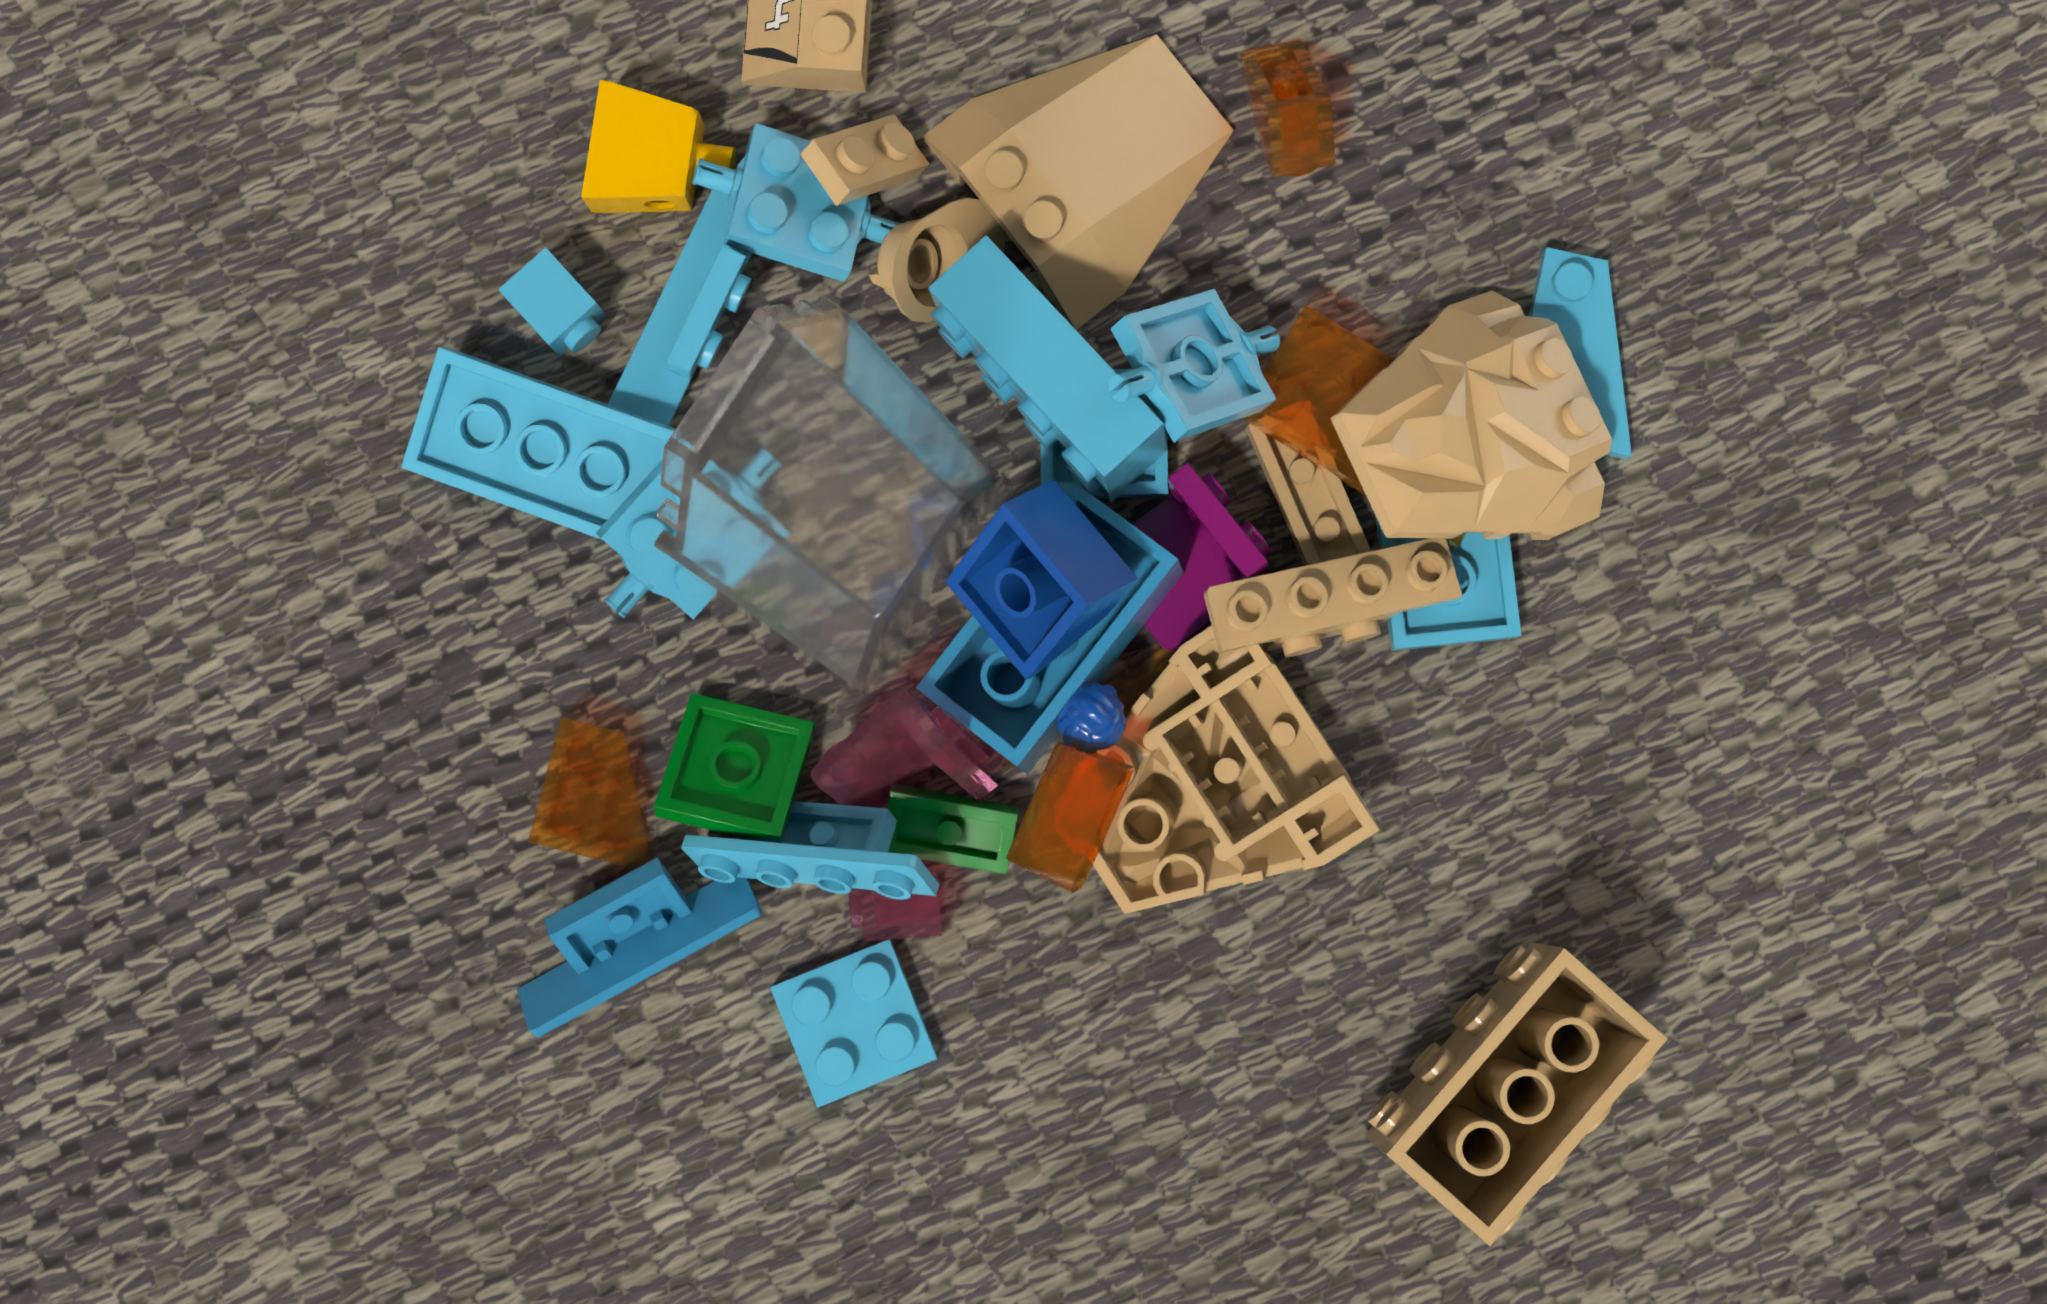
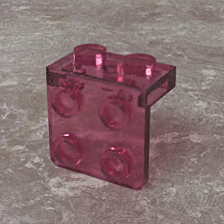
M906 687L899 690L892 698L881 702L873 710L871 716L846 739L829 748L822 760L813 767L810 773L816 785L842 806L885 809L888 808L893 784L914 787L937 767L941 768L978 802L998 786L996 781L983 767L991 757L966 729L963 731L940 705L931 711Z

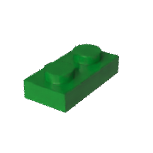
M893 784L888 809L896 818L897 823L888 850L889 853L911 854L923 860L1007 875L1019 811L1018 806Z

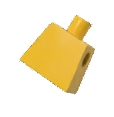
M600 80L581 198L590 211L594 213L691 211L696 184L693 185L692 180L699 158L735 170L736 149L730 146L703 143L705 125L698 110L614 82Z

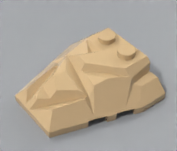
M1494 291L1451 304L1439 311L1429 321L1430 326L1418 337H1415L1397 352L1398 357L1386 369L1384 368L1376 373L1330 418L1386 538L1453 539L1463 532L1483 533L1484 539H1502L1511 533H1526L1531 535V540H1549L1600 517L1605 482L1595 461L1608 454L1612 444V437L1601 417L1600 411L1591 396L1558 324L1547 318L1525 316L1518 303Z
M1212 625L1178 648L1168 661L1170 663L1147 692L1143 693L1130 709L1131 712L1125 718L1126 727L1120 740L1110 748L1097 750L1054 804L1124 914L1204 895L1207 891L1240 883L1246 885L1262 881L1265 877L1301 868L1307 870L1323 866L1380 830L1366 804L1351 783V778L1276 662L1270 654H1267L1262 644L1219 653Z

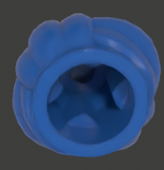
M1086 682L1072 695L1056 720L1057 729L1063 735V742L1067 747L1071 749L1078 747L1089 752L1092 749L1104 750L1110 748L1120 740L1125 731L1126 719L1123 713L1124 705L1118 699L1117 691L1113 686Z

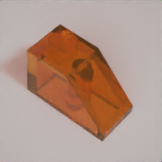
M1299 39L1240 52L1261 150L1273 176H1303L1313 172L1316 168L1335 165L1330 95L1302 41Z

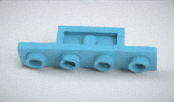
M715 190L711 191L608 405L669 426L698 365L707 370L711 366L724 338V335L715 330L726 309L736 313L752 279L744 275L743 272L753 253L723 244L730 218L727 202L728 194Z
M794 801L782 843L685 835L681 849L699 867L698 871L700 874L708 879L722 883H732L736 880V877L758 879L766 885L783 889L791 888L793 883L813 884L825 891L836 894L850 893L852 888L874 890L885 897L898 900L909 899L911 894L936 896L939 888V883L919 857L911 854L888 852L897 820L889 809Z

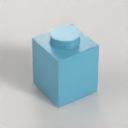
M546 247L498 289L559 357L568 349L576 353L587 347L600 333L601 327L598 323L606 316L595 300Z

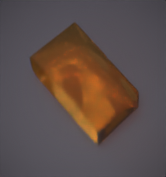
M1064 742L1057 743L1006 859L1071 893L1080 890L1090 873L1133 774V770L1130 769L1135 768V766L1094 751L1087 752L1078 747L1068 746Z

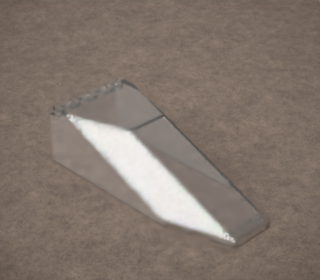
M821 295L815 305L802 299L798 301L793 310L784 304L756 309L665 444L660 485L680 498V506L666 498L658 509L657 518L676 530V537L663 530L656 539L654 546L719 600L842 681L865 694L896 649L900 639L904 637L930 598L935 586L939 584L965 545L971 532L975 530L996 498L998 491L1004 484V477L842 307Z

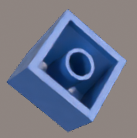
M1051 480L1004 502L945 583L1022 676L1028 680L1104 619L1138 577L1055 480Z

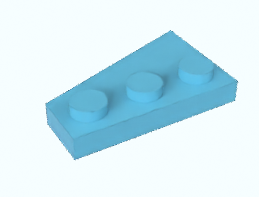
M1546 247L1542 251L1529 316L1547 318L1558 324L1612 437L1611 450L1606 455L1627 460L1632 457L1608 260Z

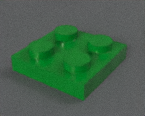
M691 693L654 804L655 816L754 841L782 843L815 735V722Z

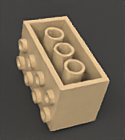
M1533 942L1526 949L1520 944L1514 947L1495 969L1494 974L1500 979L1484 998L1476 993L1459 1009L1452 1020V1023L1458 1027L1442 1047L1436 1042L1429 1045L1410 1068V1072L1415 1076L1410 1084L1399 1096L1393 1091L1388 1093L1375 1106L1367 1118L1372 1127L1365 1134V1137L1489 1246L1518 1221L1525 1205L1543 1185L1550 1182L1560 1172L1568 1160V1155L1586 1134L1591 1133L1603 1122L1615 1100L1629 1084L1635 1082L1645 1073L1652 1064L1657 1051L1668 1040L1570 952L1561 947Z

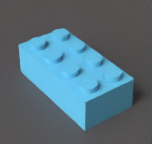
M987 235L928 287L936 305V309L930 314L941 327L938 329V332L961 358H965L970 352L976 357L974 362L982 371L980 377L989 389L1004 404L1012 398L1020 404L1017 408L1025 417L1022 422L1047 450L1056 443L1064 451L1061 455L1068 464L1065 467L1066 470L1090 494H1094L1100 489L1111 502L1167 451L1164 423L1138 396L1124 402H1117L1112 398L1119 390L1109 393L1108 380L1116 372Z

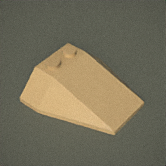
M1156 34L972 98L922 137L958 184L962 186L967 183L1037 271L1038 285L1077 331L1126 293L1234 130Z

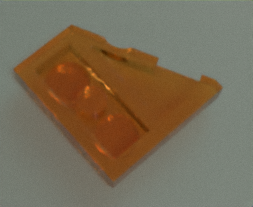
M561 717L530 832L529 843L635 869L651 861L624 733Z

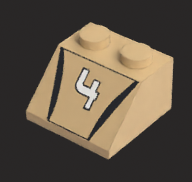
M747 0L742 85L866 93L872 0Z

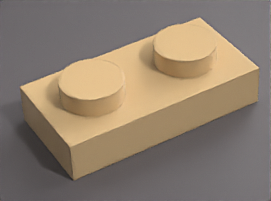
M895 114L815 138L800 154L836 206L911 181L930 165L915 144L911 133L903 127Z

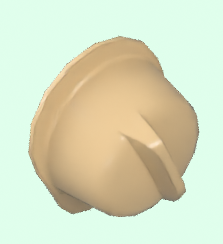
M965 197L949 202L922 219L906 221L893 227L883 238L878 251L877 266L868 274L870 281L882 287L885 293L895 300L901 313L910 320L929 323L934 320L930 313L936 309V305L928 287L985 235L1004 252V230L979 199Z

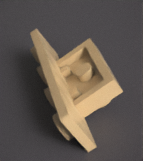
M1444 538L1425 539L1211 586L1204 592V599L1219 653L1262 644L1266 651L1283 648L1285 657L1298 656L1322 648L1321 639L1342 634L1344 644L1373 638L1381 634L1379 625L1399 612L1457 600L1462 597L1449 547Z

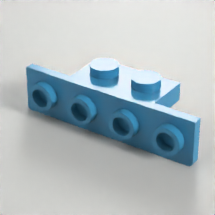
M657 857L543 919L549 938L566 958L567 962L517 988L529 1031L534 1037H540L758 918L762 914V909L749 878L736 877V880L732 883L713 881L685 896Z

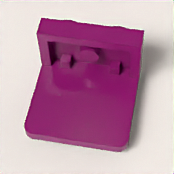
M1189 463L1168 478L1171 495L1132 524L1178 558L1184 573L1144 624L1159 645L1167 651L1177 650L1182 644L1211 624L1204 599V592L1209 587L1269 574L1268 561L1265 556L1271 550L1264 538L1249 521L1239 526L1225 509L1231 503V500L1223 487L1209 472L1200 478Z

